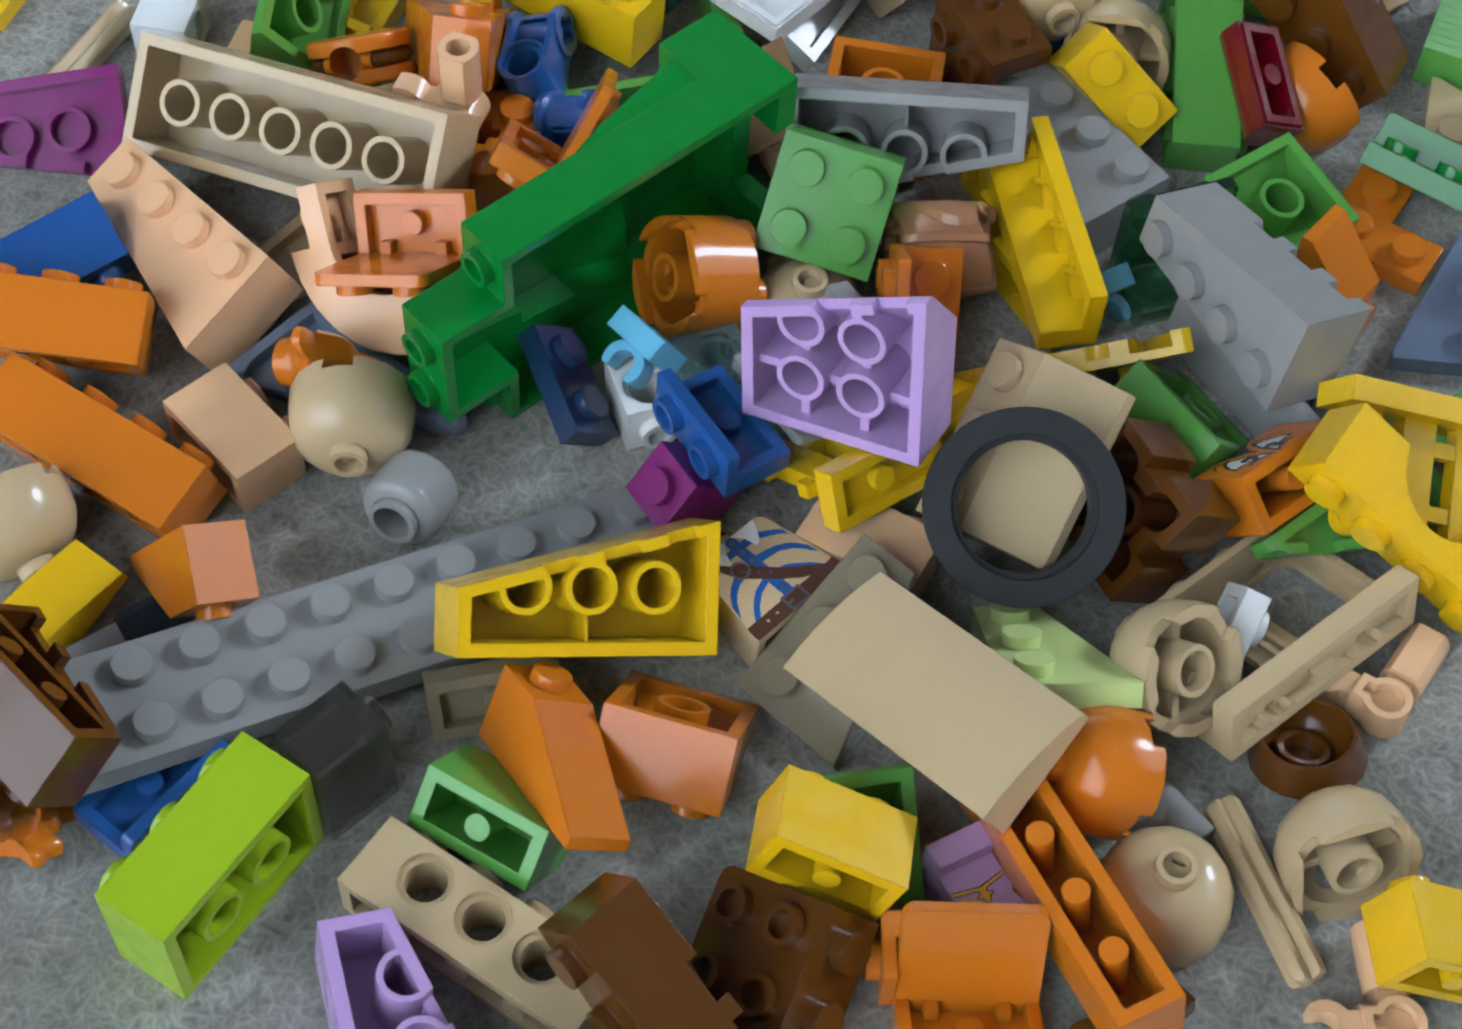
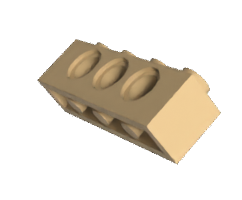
M391 815L337 878L344 909L351 914L391 907L419 960L519 1028L592 1029L586 1018V1014L592 1009L578 988L576 990L570 989L557 975L552 979L539 981L525 974L529 968L536 964L548 963L546 954L552 949L538 930V927L554 915V913L536 900L529 899L524 903L505 891L501 880L486 867L477 865L474 862L466 865L449 854L446 846L433 840L424 832H419L414 828L411 829ZM424 888H438L444 891L441 897L432 902H418L412 899L416 892ZM482 925H492L502 930L497 937L488 941H477L468 936L473 929Z

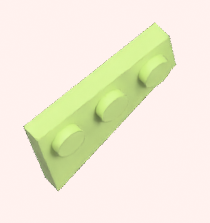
M991 603V606L972 607L971 629L972 635L1077 709L1103 705L1122 708H1143L1144 682L1116 665L1111 658L1039 607L1014 608Z

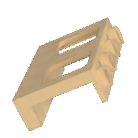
M1246 536L1232 547L1220 550L1211 562L1186 580L1182 579L1175 582L1165 595L1159 599L1196 600L1217 606L1228 581L1252 589L1276 570L1288 567L1299 571L1346 602L1299 638L1269 620L1268 628L1260 643L1254 648H1249L1244 657V661L1257 670L1213 702V714L1210 716L1212 717V728L1198 735V737L1228 760L1234 761L1311 702V700L1315 699L1413 624L1419 576L1402 565L1397 564L1377 580H1374L1335 554L1257 560L1249 546L1263 536ZM1119 627L1116 630H1114V638L1117 634Z

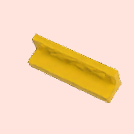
M1049 116L1031 117L1025 143L1024 161L982 168L984 180L992 206L997 213L999 229L1036 349L1096 343L1109 295Z

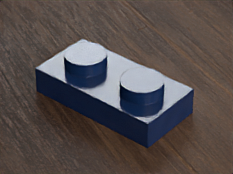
M534 323L519 334L518 339L560 444L600 446L617 436L618 434L609 415L608 401L598 388L587 361L586 347L577 336L575 329Z

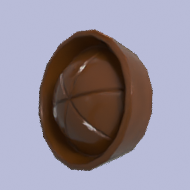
M1318 699L1311 700V702L1247 750L1249 767L1262 785L1281 796L1298 800L1322 788L1347 784L1355 785L1363 778L1368 763L1365 743L1355 722L1345 710L1328 701Z

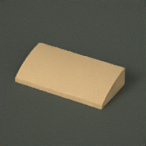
M879 572L862 584L833 609L783 666L786 671L1003 834L1089 719L1079 709L882 572Z

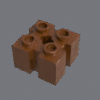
M1127 417L1110 450L1124 483L1127 505L1126 521L1123 535L1114 557L1096 581L1112 602L1152 603L1162 597L1175 582L1188 572V569L1182 562V556L1186 552L1206 554L1240 521V518L1213 481L1190 477V469L1198 461L1171 424ZM1087 499L1067 538L1069 542L1076 543L1082 533L1087 516Z

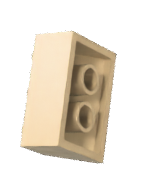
M999 338L953 434L971 420L992 411L1011 407H1039L1063 413L1077 420L1096 434L1110 451L1136 398L1051 355ZM1029 440L1011 441L988 450L973 463L965 474L957 499L959 526L964 537L1032 567L1041 569L1057 561L1086 502L1087 495L1078 471L1063 454L1039 442ZM921 498V500H920V502H919V504H918V506H917V508H916V510H915V511H917V512H919V513H921V514H922V498Z

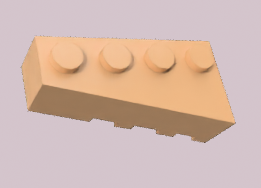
M128 137L89 178V185L184 349L210 370L224 362L230 365L253 347L304 290L267 254Z

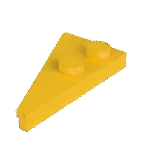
M1190 327L1169 330L1170 332L1143 342L1137 343V339H1123L1048 355L1096 378L1099 373L1118 370L1120 380L1139 359L1157 364L1194 352ZM986 366L955 372L954 378L976 384Z

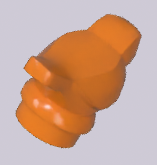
M296 326L290 337H284L276 343L272 354V369L275 378L281 385L291 387L297 373L317 360L323 359V368L333 365H353L354 355L379 359L359 352L346 337L323 330L312 332L306 327Z

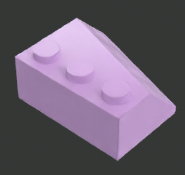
M933 296L746 300L741 306L742 413L919 467L951 424L957 317Z

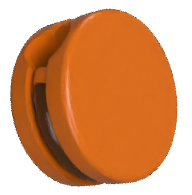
M393 27L313 41L306 45L308 60H313L311 64L312 71L366 86L396 81L401 72L413 74L418 72L416 61L411 58L412 48L408 45V43L412 42L408 27Z

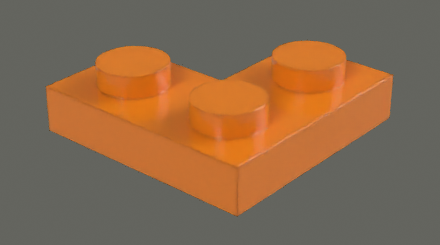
M1363 164L1342 194L1360 217L1354 228L1378 278L1416 296L1439 261L1444 248L1395 225V222L1409 203L1415 189Z

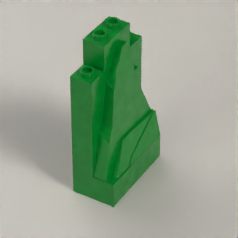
M716 10L660 42L659 69L655 76L604 120L575 154L462 221L463 253L460 255V268L402 304L405 334L402 335V343L408 354L410 374L407 375V383L417 401L426 408L433 406L449 423H452L482 402L489 407L497 404L511 419H514L543 400L518 339V335L534 323L574 328L577 336L586 347L587 361L591 368L602 361L603 352L612 342L623 339L607 324L619 308L624 305L641 318L633 293L632 267L634 259L644 257L647 241L638 240L642 230L649 221L661 215H729L736 219L749 220L756 232L768 189L747 172L751 115L753 114L775 134L794 123L798 78ZM756 248L758 258L768 252Z

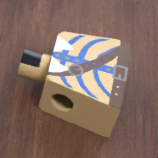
M754 517L732 536L721 529L718 630L750 667L840 561L766 517Z

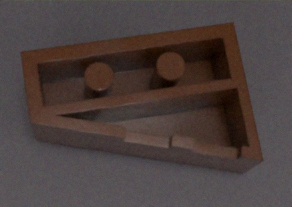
M0 603L1 788L11 800L30 809L76 806L123 738L89 684L79 681L74 686L64 670V667L71 659L63 644L56 642L50 647L40 632L41 627L47 620L41 609L34 606Z
M604 872L538 927V930L552 949L546 954V959L551 969L570 989L576 990L578 988L592 1010L586 1014V1018L592 1029H739L733 1020L743 1012L742 1008L729 992L725 993L717 1001L714 999L690 963V960L697 955L696 951L637 878Z

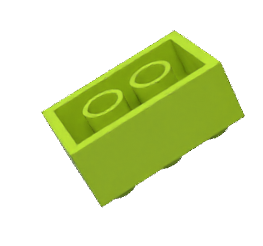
M241 731L226 749L220 748L213 752L203 764L198 780L178 802L172 801L159 811L145 839L129 856H122L114 861L100 881L99 889L94 894V897L119 954L187 1000L325 838L310 774L244 731Z

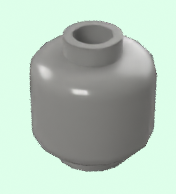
M416 450L399 451L382 465L368 483L363 495L364 511L373 530L383 539L396 544H423L435 536L453 511L458 499L457 483L450 470L440 460L430 454Z

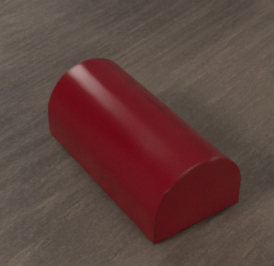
M1236 21L1221 32L1219 39L1246 144L1250 146H1263L1287 132H1290L1292 136L1297 135L1304 130L1278 28Z

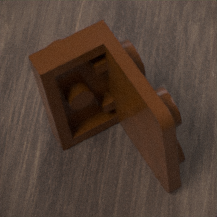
M937 0L935 14L930 21L931 38L929 50L947 53L942 82L998 85L1001 78L1049 63L1052 45L1018 0Z
M728 866L721 872L697 931L692 944V948L696 951L697 955L690 960V963L716 1001L729 992L742 1008L743 1012L733 1020L739 1029H843L845 1013L860 974L869 961L871 946L880 924L736 866Z

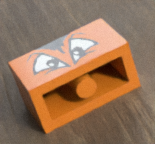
M1321 420L1277 424L1194 478L1213 481L1240 518V521L1223 537L1266 536L1314 503L1304 491L1305 485L1287 468Z

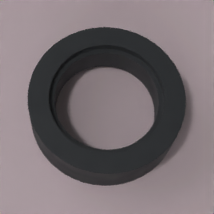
M1011 407L992 411L971 420L949 437L934 457L925 479L922 494V516L925 532L935 556L944 569L956 582L974 595L998 605L1014 608H1034L1052 605L1066 600L1088 587L1106 569L1114 557L1120 544L1126 521L1127 505L1123 479L1112 454L1096 434L1077 420L1063 413L1039 407ZM1029 440L1054 448L1074 465L1085 487L1087 516L1082 533L1075 545L1055 563L1033 571L1004 570L981 559L966 542L957 516L958 493L969 468L988 450L1011 441Z

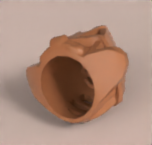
M918 200L892 203L882 234L884 259H888L889 243L962 247L964 249L960 300L997 290L991 224L997 219L996 210L993 206L983 201Z

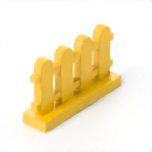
M1352 374L1319 382L1316 407L1330 410L1366 402L1387 423L1393 424V428L1411 444L1407 464V485L1416 512L1426 525L1436 526V534L1450 541L1462 534V398L1360 374ZM1436 435L1445 436L1446 444L1436 442ZM1434 461L1444 463L1439 508L1429 506ZM1328 509V522L1332 530L1341 536H1350V526L1332 510Z
M953 377L951 424L919 467L826 438L804 445H796L792 441L782 439L791 450L789 467L763 480L770 482L778 478L797 487L799 496L807 500L819 496L824 527L841 534L924 488L925 479L934 457L943 444L952 436L977 383L971 384ZM823 453L830 454L836 458L833 459L831 457L823 455Z

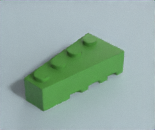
M1251 0L1160 1L1158 14L1171 32L1173 45V62L1162 92L1166 96H1171L1169 100L1178 109L1161 127L1162 168L1213 173L1235 161L1237 155L1244 156L1246 154L1248 144L1245 142L1219 36L1223 30L1236 21H1243V12L1248 11Z

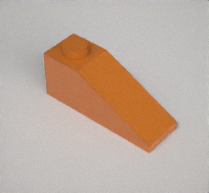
M545 661L536 662L534 666L505 664L479 730V737L565 849L626 852L631 839L593 704L573 682L572 674L559 665Z

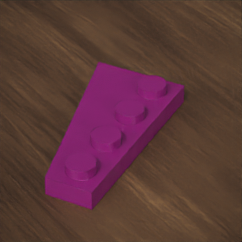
M118 64L0 81V167L92 176L122 143L128 108L123 68Z

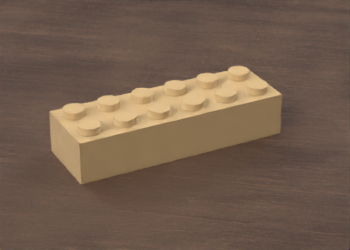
M141 31L122 142L128 137L148 155L298 198L296 187L345 178H352L355 192L362 189H467L481 116L190 37Z

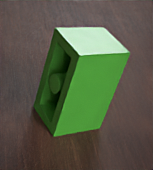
M468 742L428 765L407 825L419 832L426 833L433 840L475 864L487 868L491 873L524 892L550 875L563 863L568 849L562 846L495 756Z

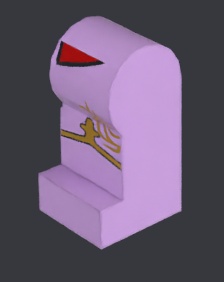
M980 820L925 846L922 856L923 882L935 901L1026 904L1013 891L1011 881L993 855V842Z

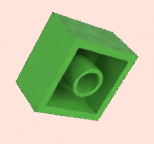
M792 123L786 129L758 222L755 247L867 282L906 157Z

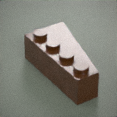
M1251 0L1269 24L1278 28L1280 37L1286 45L1292 41L1305 44L1326 60L1319 69L1335 88H1338L1344 82L1346 83L1358 105V109L1386 96L1410 59L1383 0Z

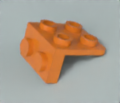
M607 68L563 147L510 118L489 160L491 165L498 168L497 176L508 185L517 189L575 154L591 135L592 131L594 132L604 120L619 108L620 104L618 102L622 92L615 89L619 73Z
M362 189L353 192L358 254L317 270L314 273L316 286L336 287L338 296H362L375 292V287L392 288L393 296L415 297L460 268V255L463 253L461 222L477 213L475 189Z
M912 901L906 904L902 909L897 952L898 981L891 1006L893 1029H1044L1039 1000L1051 928L1047 908L1040 904Z

